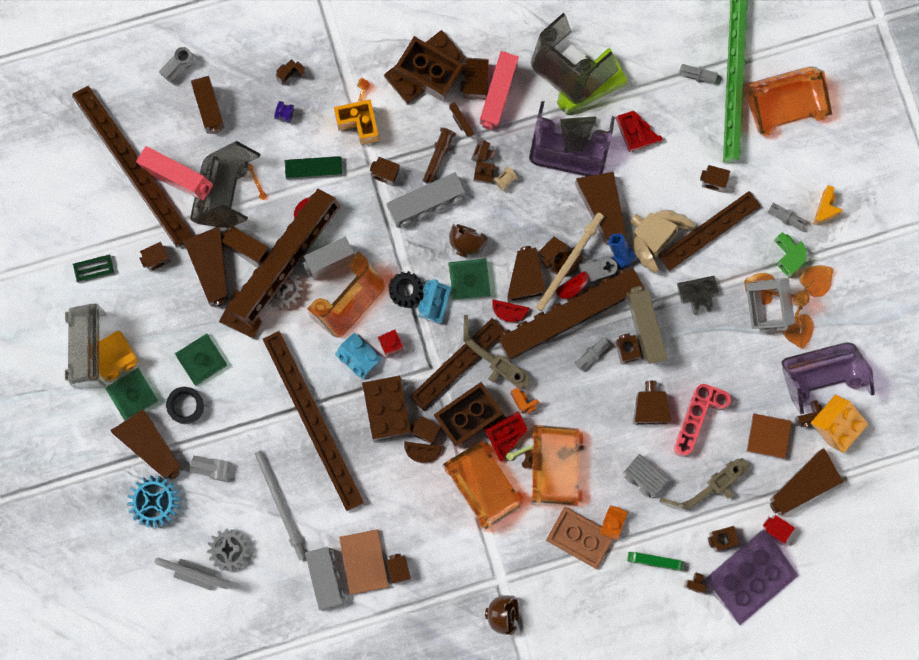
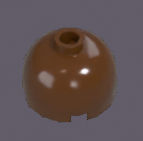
M452 224L449 242L452 248L457 250V255L467 257V255L480 253L486 245L488 236L482 232L479 236L475 229L460 224Z
M501 595L494 598L489 608L485 610V619L488 620L491 629L499 634L513 635L517 629V626H514V620L518 621L519 605L518 600L514 599V595Z

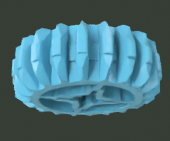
M150 475L149 482L145 477L142 478L144 484L141 485L138 481L135 482L138 486L137 490L131 487L130 490L134 492V496L128 495L127 497L133 499V502H128L127 506L134 507L129 510V513L133 514L136 512L133 519L137 520L140 518V525H143L146 521V527L150 528L153 522L154 528H158L159 521L162 526H165V518L171 522L172 519L169 515H177L172 510L173 508H180L179 505L174 504V502L180 501V497H174L179 491L177 489L171 491L175 485L171 483L167 486L169 481L167 478L161 483V476H157L156 481H154V476ZM151 486L164 488L156 494H151L147 490ZM142 493L146 501L140 509L139 497ZM168 494L169 504L165 510L162 506V500ZM148 495L150 497H153L154 499L158 497L156 503L159 506V508L154 505L150 506L151 500L148 497ZM152 509H156L161 515L151 518L146 517L144 514Z

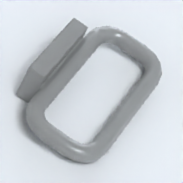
M159 557L154 561L158 566L175 571L174 578L211 590L213 585L226 590L231 586L229 582L216 578V571L180 559L178 564Z

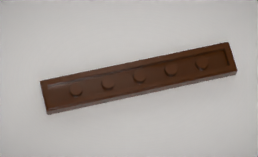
M748 191L658 255V258L667 270L671 271L758 209L760 204L751 192Z
M491 318L471 338L481 348L487 350L501 337L500 334L505 330ZM464 344L409 397L423 411L480 356Z

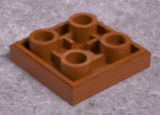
M754 413L746 452L785 459L792 421Z

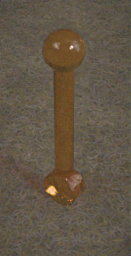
M248 164L246 169L250 171L260 193L259 198L265 200L267 195L263 192L253 170L254 166Z

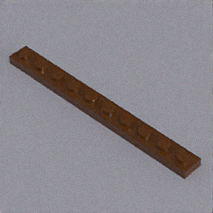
M89 85L73 93L72 98L176 248L183 245V240L191 238L193 235L150 173L136 162L138 159L137 154Z
M280 331L263 338L262 340L346 511L348 512L364 504Z

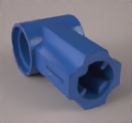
M614 233L609 237L608 244L613 253L612 259L616 261L618 269L622 270L637 260L636 255L628 246L625 237L621 233Z

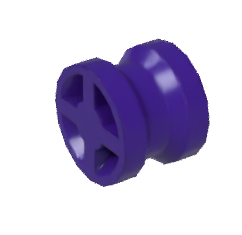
M279 101L274 119H283L286 123H290L294 112V105H286L284 102Z

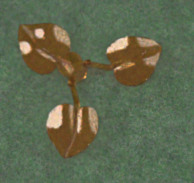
M817 265L806 268L799 278L800 283L805 288L791 294L792 304L798 307L794 316L795 324L789 325L788 329L782 330L788 341L799 348H804L808 344L813 333L812 319L807 314L799 315V312L803 309L802 306L809 303V294L813 297H821L828 292L833 274V268ZM757 273L745 279V290L747 283L775 278L768 273ZM775 289L760 290L762 305L769 304L772 301V295L779 296V293L774 292Z

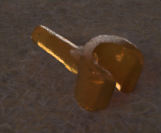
M360 78L357 87L362 89L358 102L363 101L364 95L370 86L369 82L364 78Z

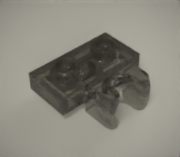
M715 276L677 283L681 303L691 301L694 315L698 314L700 305H704L708 312L713 310L711 297L719 295Z

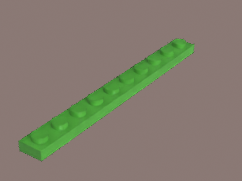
M730 0L723 162L725 163L740 160L741 155L740 140L742 136L741 120L743 117L742 101L744 98L743 73L746 46L747 0Z

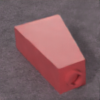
M500 51L479 124L485 129H498L517 70L519 56Z
M145 146L136 161L155 179L203 201L213 186L203 175L148 146Z

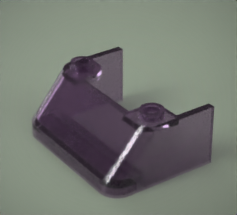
M541 101L529 154L530 162L537 166L583 176L603 174L613 134L615 117H611L608 131L596 130L592 133L591 140L554 133V122L542 117L545 101Z
M845 342L787 357L781 362L790 398L800 414H804L803 403L810 398L809 391L845 382L852 389L865 386L871 396L875 395L872 368L853 343Z

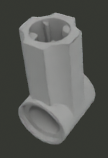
M186 47L176 49L174 56L159 71L171 84L186 68L193 64L194 58L190 50ZM188 54V58L185 61L180 60L181 55Z
M193 456L190 472L226 482L231 463L219 459L211 460L200 456Z

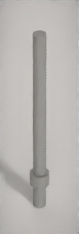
M258 451L255 453V456L290 537V545L294 547L299 561L306 558V555L301 545L302 540L294 529L262 451Z

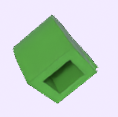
M782 232L776 237L774 242L786 255L776 265L790 278L804 264L806 248L802 241L795 245L792 237Z

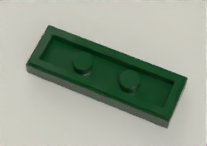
M341 156L285 160L286 180L343 176Z

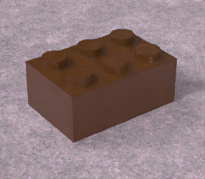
M415 36L395 66L396 75L444 102L463 71L462 63Z
M400 375L362 382L373 442L411 435Z
M480 382L436 412L434 417L457 448L485 427L501 418L504 413L483 383Z

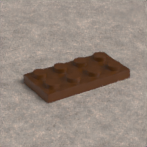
M442 30L426 41L427 44L460 63L465 60L464 55ZM395 66L383 75L407 105L424 92V90L396 75Z

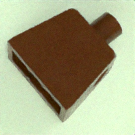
M645 381V391L638 392L636 396L633 425L670 424L672 421L666 391H657V381Z

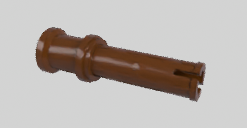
M443 127L440 128L441 133L438 141L434 143L435 151L422 179L423 182H429L430 184L435 181L445 153L450 151V143L452 138L456 136L454 131Z

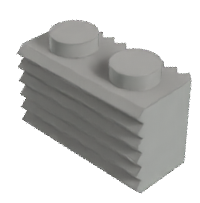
M638 454L623 472L626 475L624 478L632 485L634 483L640 487L639 491L647 498L649 496L653 498L669 480L641 454Z

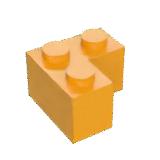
M371 99L334 107L338 131L357 127L361 145L379 141Z

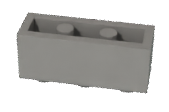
M329 547L305 552L318 609L324 610L343 605L342 600H345L343 588L339 589L337 581H340L338 569L334 570L332 562L336 561L333 550L329 551Z

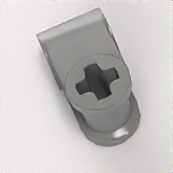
M605 256L579 263L581 273L586 271L589 275L587 282H592L613 275L617 271V263L611 257ZM606 262L612 264L609 266V270L603 268L606 266Z

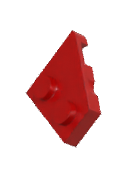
M635 111L616 116L615 119L628 152L663 141L662 136H658L650 129L651 126L643 121L641 116Z
M519 411L484 428L500 462L505 459L504 456L511 448H514L518 439L528 430Z

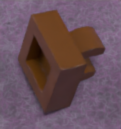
M485 140L478 142L471 160L475 162H481L484 159L488 161L490 159L493 160L495 152L489 150L491 143Z
M477 161L473 181L492 184L495 164Z
M696 572L692 581H685L683 588L704 594L707 587L701 584L704 575Z

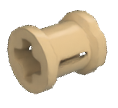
M508 166L504 168L505 171L493 179L494 183L502 191H505L506 187L513 180L516 181L518 179L515 172Z

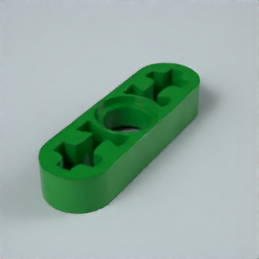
M628 552L627 562L683 571L684 561Z

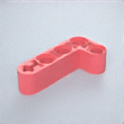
M700 384L694 390L674 444L676 455L685 457L692 452L708 407L716 410L725 409L731 402L729 393L708 384ZM698 390H706L707 398H701L698 395ZM717 396L725 398V405L717 403ZM693 407H698L701 410L700 416L693 415ZM692 425L695 430L694 434H688L685 426ZM685 438L689 439L685 445V447L688 448V450L682 452V448L679 447V445H682L684 443Z

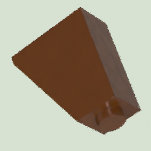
M205 76L191 80L206 133L216 134L221 132V129L225 127L210 77Z
M234 226L230 230L227 229L222 235V243L225 247L256 268L259 267L264 257L270 252L269 247Z
M525 246L520 248V251H517L507 302L545 294L546 290L536 247Z

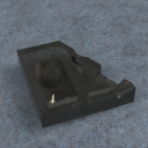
M596 116L560 119L564 152L584 150L586 141L591 135V130L596 125Z

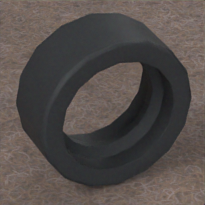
M183 386L176 388L167 398V413L180 424L194 423L203 413V398L191 387ZM183 394L191 395L197 404L194 413L187 417L178 415L174 410L176 398Z

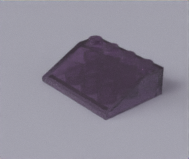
M762 529L704 577L702 582L740 626L799 575L774 540Z

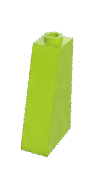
M606 49L558 94L557 105L561 111L564 110L566 115L626 86L627 78L611 49Z

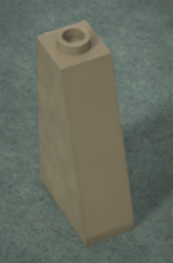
M642 286L631 288V291L626 292L642 359L648 364L668 359L648 289L642 288Z

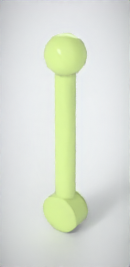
M538 440L535 444L517 452L507 453L506 458L507 460H513L515 456L527 450L542 447L544 442Z

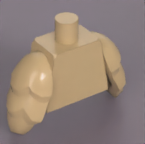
M661 210L655 214L650 212L645 219L635 214L630 221L631 224L637 227L634 231V254L640 259L643 267L648 268L653 273L659 272L653 258L656 259L678 233V229L694 230L695 223L685 215L676 213L674 210Z

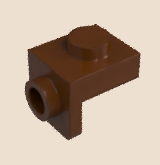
M291 59L286 65L282 64L277 69V81L283 85L295 72L304 79L306 77L305 67L297 61L295 63Z
M817 400L810 403L812 413L794 418L796 426L802 425L803 428L813 426L811 422L823 409L822 405L818 404Z

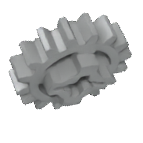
M292 272L288 277L295 285L289 284L286 280L284 282L286 289H284L282 295L280 290H278L276 293L278 300L272 298L269 302H273V308L279 305L280 310H283L285 305L288 309H290L291 303L297 305L296 298L301 299L302 297L299 292H303V288L299 287L303 284L302 280L297 281L299 278L298 274L293 276ZM290 294H293L290 299L286 300Z
M226 528L224 534L219 530L218 537L211 536L214 540L213 543L208 542L211 549L207 550V553L212 554L209 561L215 560L213 566L217 567L220 564V570L222 571L225 567H227L228 571H232V566L239 569L238 564H245L243 558L249 557L245 553V551L250 550V547L245 546L248 540L241 539L243 537L242 533L236 535L235 529L230 533L229 529ZM231 537L237 539L240 545H234ZM221 539H223V543L220 545V547H216L217 543ZM228 544L231 548H233V551H230L229 556L226 552H224V549L227 548ZM237 553H241L239 558L233 562L234 556ZM217 555H222L225 558V563L221 562Z

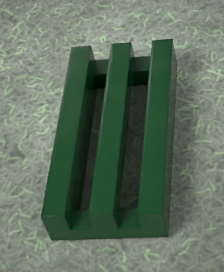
M110 254L73 263L77 283L115 274ZM106 260L108 262L106 264L78 270L79 267L95 264ZM109 268V270H105V271H101V272H97V273H93V274H89V275H85V276H81V277L79 276V275H81V274H85V273H89V272H93V271H97V270Z

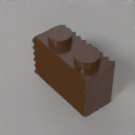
M466 58V63H462L463 71L461 74H465V81H461L460 92H464L465 99L486 100L489 59Z

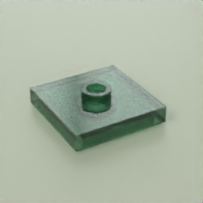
M486 258L448 262L453 301L491 297Z
M207 333L174 353L195 386L228 366Z
M139 368L105 387L124 421L158 402L157 397Z

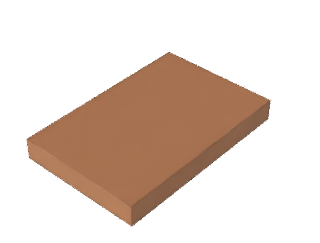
M564 506L545 541L597 569L613 538L600 534L601 527Z
M378 529L339 537L350 595L388 588Z

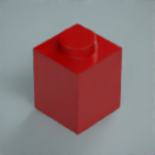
M395 329L378 336V341L386 358L403 350V345Z
M777 515L768 516L762 525L765 527L762 532L780 545L786 543L795 527Z

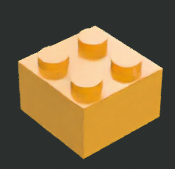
M836 394L811 422L826 443L842 453H845L868 426V423L854 405Z

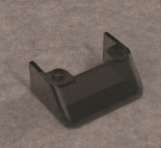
M562 13L540 33L530 63L533 70L572 103L579 104L618 71V67L611 51L597 64L591 59H583L574 65L554 47L572 32L566 15Z
M235 141L206 156L202 162L200 174L207 178L213 186L204 201L194 197L190 216L191 221L199 225L228 229L247 221V216L231 208L237 180L247 175L249 162L259 158L261 154Z
M98 303L71 307L68 312H65V322L68 323V369H65V380L69 381V384L75 389L106 388V384L99 379L100 316H106V312Z

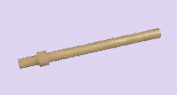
M598 212L591 224L586 226L584 229L585 233L537 304L536 309L541 312L543 311L591 236H594L597 232L596 228L604 218V215Z

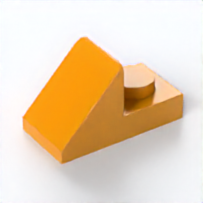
M827 185L824 189L813 222L814 225H818L842 213L843 209L831 206L836 196L833 193L835 187Z

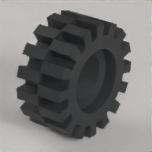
M403 271L400 274L397 273L390 280L389 295L398 306H404V308L412 307L422 298L423 284L416 274H411L409 271L404 273ZM402 283H410L413 286V293L410 296H402L399 293L398 288Z

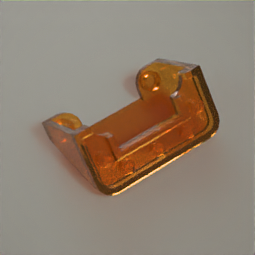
M815 66L797 69L744 85L757 131L763 136L773 134L776 126L807 117L820 121L826 119L828 115H832L825 73Z
M359 251L350 261V269L356 277L332 304L322 298L316 299L307 308L310 318L336 338L346 334L383 292L385 287L382 277Z
M533 425L531 485L533 490L531 505L578 506V502H582V490H579V444H583V432H579V428Z
M480 441L443 463L442 467L447 475L451 476V480L468 503L475 517H478L479 524L485 532L522 508L525 499L520 491L516 492L491 455L493 450L488 442L483 443Z

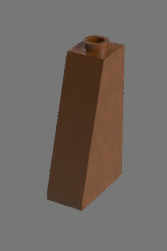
M614 172L576 178L575 186L592 219H594L598 212L604 215L597 228L605 244L608 245L609 237L614 233H621L626 239Z
M219 226L183 240L210 306L215 307L225 304V301L229 299L223 239Z
M144 409L110 430L113 435L163 478L173 480L181 474L180 471L183 468Z
M825 448L817 451L770 498V507L775 514L783 515L843 483Z

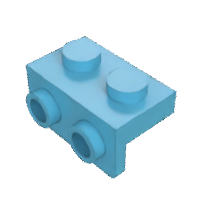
M435 279L428 280L423 288V301L418 306V317L441 324L451 287L438 283V280Z
M355 332L339 346L335 353L338 359L361 379H364L383 358Z

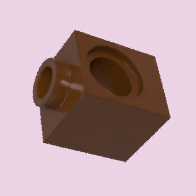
M379 156L377 161H373L370 167L373 179L391 186L394 185L400 170V164Z
M708 165L706 170H702L700 181H703L701 187L723 193L727 186L730 170Z
M555 236L538 251L542 257L541 262L547 268L552 267L556 271L564 265L571 254L567 245Z
M161 242L140 251L142 255L139 258L143 268L147 267L150 272L171 262Z
M630 333L620 335L619 339L615 342L620 363L624 364L640 360L641 354L636 335L630 336ZM623 344H630L633 350L631 352L624 351Z
M420 416L419 419H414L410 429L413 430V436L433 445L441 430V426Z
M734 526L709 533L708 543L710 548H714V552L740 545ZM719 534H724L727 537L725 545L718 542Z
M401 553L389 556L390 560H386L392 584L411 580L406 557H401Z

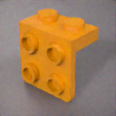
M121 331L112 333L88 348V353L100 371L99 374L106 382L115 380L120 376L119 374L125 370L133 369L139 363L138 358Z

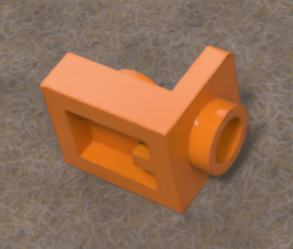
M518 387L511 390L510 394L520 413L526 412L528 414L537 409L538 399L527 404L528 398L523 390L520 391Z
M610 505L599 533L618 540L628 512L620 507Z

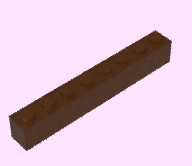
M317 189L310 196L309 201L298 212L293 222L288 225L284 234L264 257L263 262L254 270L250 279L230 302L227 309L234 318L250 327L254 324L341 206L335 197L320 189Z
M624 268L617 273L618 276L614 278L607 277L601 281V285L597 287L592 285L584 290V294L580 296L576 294L568 298L567 303L563 305L558 303L550 308L551 311L546 314L540 312L534 316V320L530 322L526 320L519 323L517 329L513 331L508 329L500 334L501 337L498 338V343L506 358L512 360L628 299L626 292H630L631 288L636 286L644 288L634 268L630 270Z

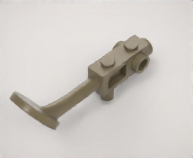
M464 315L463 342L475 353L491 363L489 368L493 372L488 380L495 383L498 377L502 376L514 386L525 390L532 381L529 379L530 376L525 373L526 371L510 363V360L505 356L502 357L498 354L497 357H494L474 342L468 333V315ZM515 375H518L520 379L516 380Z
M743 458L730 461L723 470L711 476V479L707 481L709 486L695 497L683 503L665 498H660L659 502L668 507L686 511L700 503L713 492L718 494L722 491L727 499H729L734 494L728 486L746 473L749 465Z

